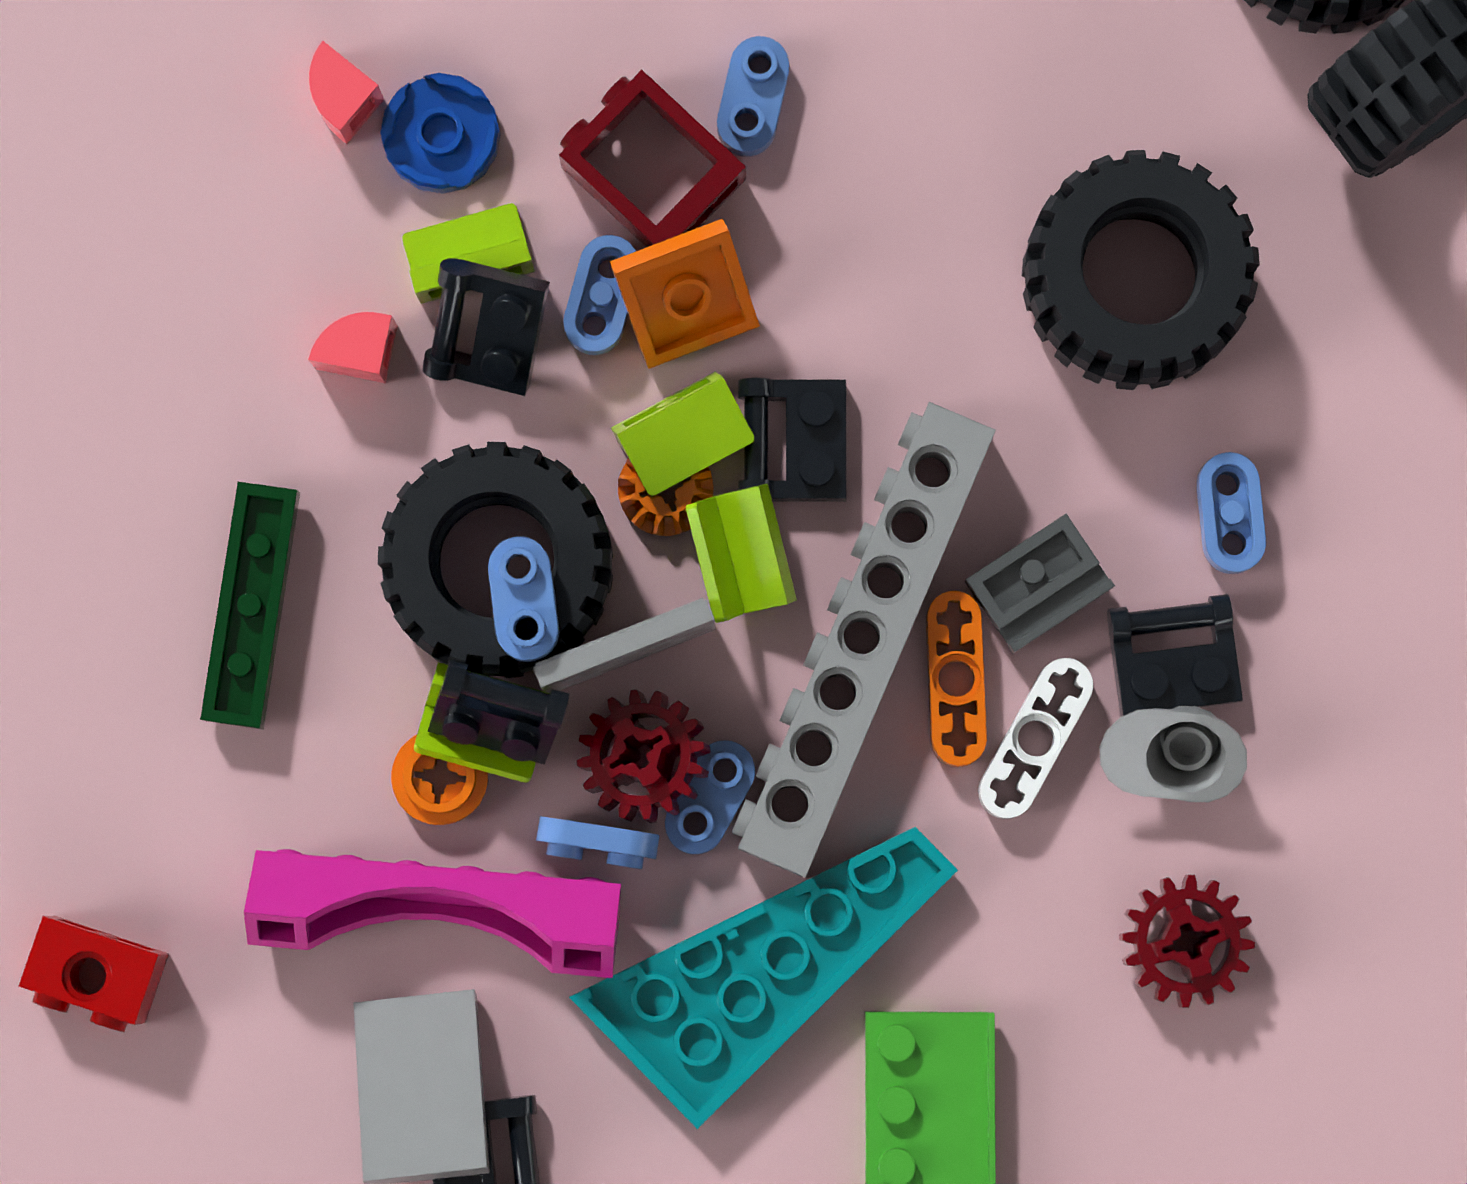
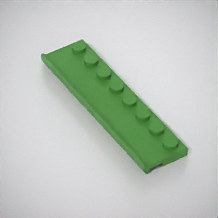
M865 1011V1184H996L994 1012Z

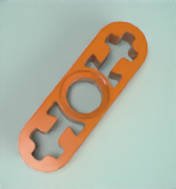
M948 591L936 597L926 613L930 739L932 750L941 762L952 767H963L976 761L984 752L987 743L982 616L979 605L970 595L961 591ZM948 603H958L959 612L969 614L970 623L960 627L959 644L961 646L971 642L973 645V655L962 651H951L941 656L937 655L936 643L943 646L949 645L948 626L938 624L936 619L937 615L944 614L947 611ZM950 662L965 664L973 674V686L963 696L948 695L940 687L939 672L944 665ZM974 702L976 714L963 713V729L966 733H974L975 744L965 747L964 756H954L953 747L943 745L941 740L942 735L952 731L953 715L949 713L940 716L939 703L950 707H961Z

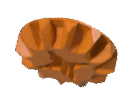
M628 458L618 478V496L621 507L628 519L639 529L657 536L682 534L691 529L686 506L713 496L714 489L711 470L707 467L690 476L691 480L684 482L682 487L675 490L676 501H674L677 511L671 512L669 504H665L661 496L651 497L648 495L643 498L640 497L641 494L647 492Z
M417 734L414 735L400 748L392 766L391 782L398 803L410 816L427 824L447 825L463 820L480 806L489 783L488 773L447 761L448 770L457 773L458 776L466 777V781H457L456 784L446 785L444 794H441L440 804H436L437 794H434L433 784L424 781L423 778L414 776L415 772L425 773V770H434L437 760L440 759L416 753L414 751V744Z

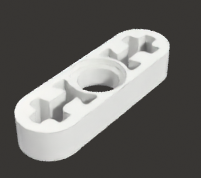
M1071 658L1054 660L1044 667L1037 677L979 783L978 797L980 803L992 816L1001 819L1014 818L1023 814L1031 806L1092 695L1093 679L1087 667L1081 662ZM1069 670L1076 675L1073 684L1081 691L1078 698L1070 695L1067 696L1056 711V713L1068 716L1067 721L1062 726L1054 716L1044 711L1033 710L1032 706L1035 700L1039 699L1046 707L1056 689L1053 684L1048 682L1050 676L1053 674L1061 677ZM1039 721L1050 729L1053 742L1046 754L1031 756L1021 749L1018 735L1022 726L1027 722ZM1009 751L1020 763L1038 767L1039 771L1034 779L1024 771L1015 788L1023 795L1019 803L1009 801L1001 808L994 803L997 793L990 788V785L994 779L1004 781L1010 775L1015 765L1003 762L1005 754Z

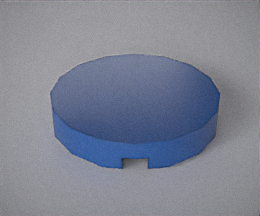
M444 73L426 75L423 79L416 80L412 84L409 82L400 88L384 110L380 132L386 157L400 178L419 190L441 194L466 189L483 177L497 157L501 135L495 109L482 89L461 76Z

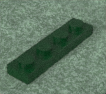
M239 481L237 483L200 717L202 721L264 729L300 492L298 490Z

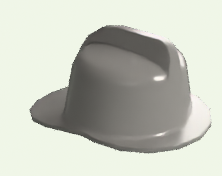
M1178 706L1170 710L1159 708L1142 709L1120 717L1106 731L1100 745V765L1108 780L1124 792L1145 797L1176 799L1187 802H1211L1227 796L1241 783L1247 769V749L1239 733L1225 721L1216 718L1210 711L1196 706Z

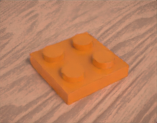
M723 218L610 261L648 369L760 327L730 232Z

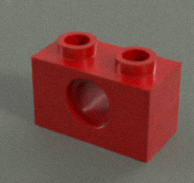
M42 916L18 986L35 992L32 1002L64 1013H67L70 1004L93 1011L90 1018L92 1023L125 1032L128 1023L133 1025L146 1023L169 953L58 916ZM90 958L98 960L106 971L105 983L96 993H91L84 989L79 980L80 968Z

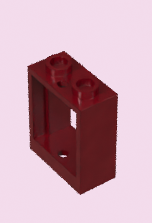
M642 69L631 81L626 76L620 78L602 98L601 103L605 107L590 123L585 119L578 121L560 142V146L564 148L559 154L562 169L645 247L701 227L746 180V166ZM643 99L714 165L657 225L647 218L585 159Z

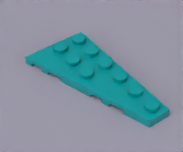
M913 827L613 975V978H606L569 998L698 1129L958 869L916 827Z

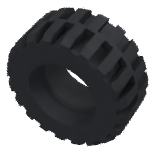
M1413 0L1404 8H1400L1388 17L1376 29L1371 30L1354 47L1342 54L1335 61L1336 63L1325 70L1318 77V81L1310 87L1309 93H1307L1309 111L1355 173L1368 178L1383 174L1389 168L1392 169L1411 155H1415L1467 118V0Z
M1145 150L1126 151L1123 159L1113 161L1110 155H1106L1093 160L1088 170L1082 173L1076 170L1062 182L1060 189L1055 195H1050L1041 209L1027 241L1028 246L1023 258L1021 276L1025 277L1026 287L1023 292L1026 311H1033L1036 319L1033 328L1042 342L1049 340L1057 349L1054 357L1066 367L1072 362L1085 370L1083 378L1097 384L1102 379L1116 382V389L1134 390L1137 385L1149 384L1151 389L1168 386L1174 379L1183 376L1185 379L1200 371L1211 359H1214L1235 336L1247 318L1245 314L1248 307L1254 301L1258 283L1254 281V272L1260 266L1258 247L1250 245L1249 236L1254 231L1248 214L1240 216L1237 214L1233 204L1238 198L1227 185L1218 190L1207 181L1212 174L1211 171L1198 163L1192 171L1179 166V155L1163 151L1159 159L1146 158ZM1137 219L1158 224L1174 234L1188 251L1195 271L1193 290L1185 306L1171 318L1157 324L1130 323L1111 315L1103 309L1089 292L1083 277L1085 252L1092 238L1110 223L1120 220Z
M487 442V447L472 449L468 444L452 449L453 456L441 462L434 458L421 467L424 473L413 484L407 481L396 496L400 500L393 513L387 511L381 528L385 532L383 546H378V565L382 568L383 582H380L385 600L390 604L394 612L393 617L402 630L416 645L438 662L448 665L450 660L468 664V671L486 676H504L506 679L522 677L524 673L534 670L535 663L579 647L585 641L584 636L592 625H597L604 612L603 605L607 593H610L612 586V543L605 519L594 496L584 483L582 484L573 475L572 470L559 460L554 462L544 457L540 450L523 445L522 449L508 447L506 442ZM492 505L518 508L534 517L546 530L551 540L554 552L552 575L559 623V637L554 649L540 660L523 662L509 656L497 640L494 618L483 617L466 610L451 597L445 587L440 568V557L444 541L452 527L462 517L476 509ZM532 618L521 619L515 627L516 636L521 640H531L538 633L537 621Z

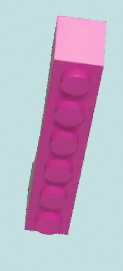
M281 849L275 852L256 850L243 913L248 945L310 950L334 936L366 925L396 920H440L472 926L502 937L531 954L551 973L613 978L620 919L621 884L608 883L594 877H583L577 880L545 877L540 873L530 871L511 874L484 871L474 866H461L458 868L424 866L419 862L411 860L391 863L363 860L354 855L326 857L304 855L291 849Z

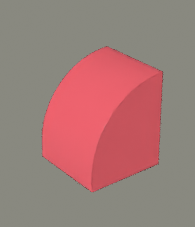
M324 41L320 43L310 65L309 86L311 95L329 129L343 142L348 144L384 101V97L378 84Z
M360 312L347 315L333 322L320 334L311 349L308 360L316 370L386 383L398 325L392 315Z

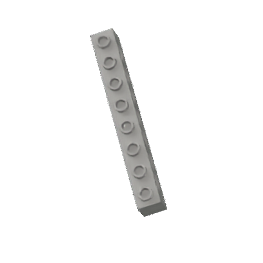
M931 402L928 403L923 417L911 412L898 443V446L908 450L900 471L890 467L886 470L874 499L885 506L876 526L866 522L862 526L851 552V556L861 559V562L852 581L841 577L827 608V611L837 614V618L828 637L817 632L803 666L814 670L805 692L793 688L779 720L790 725L781 748L769 744L756 774V777L766 781V784L757 804L747 799L745 800L732 830L733 834L742 837L738 850L803 878L806 877L995 434V429ZM925 458L938 459L947 468L948 480L939 487L925 486L916 477V464ZM909 512L917 515L924 523V536L913 543L899 540L891 528V521L898 514ZM879 567L891 568L901 579V591L894 597L880 598L871 592L867 581L868 575ZM855 622L868 623L877 632L878 645L867 654L854 653L845 644L844 631ZM841 677L851 683L855 697L849 707L842 710H834L823 703L820 697V687L827 679ZM809 732H817L828 739L831 746V755L824 764L809 766L799 759L796 753V743L802 735ZM791 787L798 789L806 797V814L796 822L782 821L773 812L772 799L783 788Z

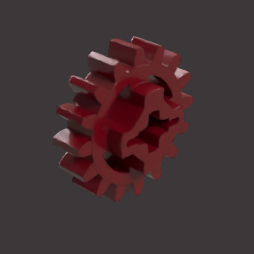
M637 689L630 691L629 705L624 706L614 697L607 699L611 714L604 718L601 715L592 713L589 718L593 725L598 728L594 735L586 734L579 736L578 741L590 748V755L576 760L577 767L593 772V775L583 783L584 789L592 794L604 791L597 805L608 812L616 808L620 803L619 817L626 821L632 822L637 815L638 809H640L643 819L649 823L657 822L659 807H663L668 813L676 816L680 813L679 804L676 799L681 794L693 800L698 797V793L690 785L692 778H707L709 771L697 764V757L710 753V746L705 742L694 740V737L704 729L703 724L696 718L684 721L689 707L678 700L668 708V696L657 690L651 696L649 703H647L644 694ZM657 718L666 721L669 725L665 728L660 725L651 731L645 729L638 719ZM614 736H616L611 755L607 757L610 743ZM642 745L652 749L646 754L649 764L645 768L635 764L641 758L638 749ZM680 756L679 766L672 778L671 773L675 759ZM636 781L640 782L648 790L649 794L630 795L624 793L618 787L621 785L627 787Z
M1185 875L1181 889H1176L1173 881L1169 877L1160 879L1161 895L1156 896L1147 889H1143L1138 893L1141 901L1146 906L1142 912L1132 909L1126 910L1124 915L1136 925L1134 932L1120 933L1119 940L1133 944L1134 952L1128 954L1122 961L1126 966L1140 965L1143 971L1134 982L1138 987L1142 988L1152 982L1157 984L1154 995L1155 1000L1164 1002L1171 992L1174 991L1176 992L1178 1006L1189 1008L1192 1001V993H1197L1205 1005H1210L1214 1003L1212 988L1215 986L1228 993H1232L1235 990V986L1229 978L1232 970L1248 973L1250 967L1239 959L1240 950L1255 948V942L1241 938L1240 929L1247 927L1252 921L1250 916L1234 917L1231 911L1240 900L1236 895L1227 896L1222 900L1216 897L1219 891V882L1210 880L1201 891L1197 890L1195 875ZM1185 899L1203 903L1212 909L1219 918L1204 921L1194 916L1190 905H1187ZM1162 909L1165 921L1156 939L1147 942L1149 926L1155 915ZM1184 925L1187 931H1211V934L1201 937V941L1192 945L1194 955L1191 957L1187 951L1170 949L1162 951V948L1172 945L1174 940L1181 937L1179 927ZM1226 941L1223 959L1213 971L1209 961L1217 943ZM1170 961L1181 966L1184 977H1187L1188 982H1178L1170 979L1161 973L1155 964Z

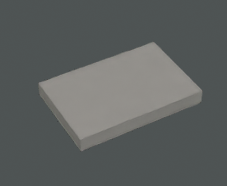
M701 598L535 663L536 666L533 668L544 692L550 693L551 689L561 691L716 630L715 619L707 599L703 600Z
M475 989L354 1002L364 1184H396L489 1173L478 1003Z

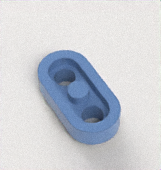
M764 36L748 38L735 48L731 56L717 117V132L721 143L731 153L739 156L749 157L762 153L771 145L776 134L789 76V59L785 49L771 38ZM755 57H764L770 62L771 67L767 72L757 74L750 70L748 64ZM749 113L757 118L758 124L753 130L743 131L737 127L736 119L741 114Z
M604 235L595 238L586 245L580 256L564 314V329L571 345L584 354L601 355L611 351L620 342L624 333L628 313L616 279L605 278L599 273V267L604 261L615 260L636 252L627 240L619 236ZM592 316L601 317L606 322L604 331L595 336L587 334L583 329V325L588 318Z
M1234 452L1221 453L1207 461L1197 476L1196 488L1202 547L1207 561L1215 569L1226 574H1239L1255 566L1261 560L1266 548L1260 478L1255 465L1245 456ZM1228 475L1235 480L1236 491L1233 495H1223L1218 491L1216 487L1218 476ZM1226 534H1234L1241 539L1242 551L1240 554L1231 555L1223 549L1222 540Z
M512 537L497 545L488 563L496 637L502 649L509 656L519 661L533 662L547 656L554 649L559 637L552 567L546 551L539 543L526 537ZM515 557H525L531 564L528 575L520 579L513 578L508 574V564ZM523 618H532L538 623V633L531 640H521L516 636V624Z
M724 740L709 745L711 752L697 758V764L709 771L708 777H693L690 785L698 793V797L693 800L681 794L676 799L679 804L680 813L676 816L668 812L666 814L665 829L667 836L676 848L685 853L703 854L712 850L720 843L753 784L755 777L753 758L743 746L736 742ZM728 759L735 764L737 773L733 780L720 782L714 777L713 767L719 760ZM699 812L706 817L707 827L702 834L694 836L685 831L683 822L689 813Z
M540 816L536 841L548 843L546 855L582 860L584 848L608 852L606 864L642 869L644 858L656 859L660 835Z

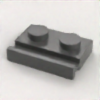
M1067 513L964 581L996 630L1000 632L1008 644L1012 654L1115 587Z

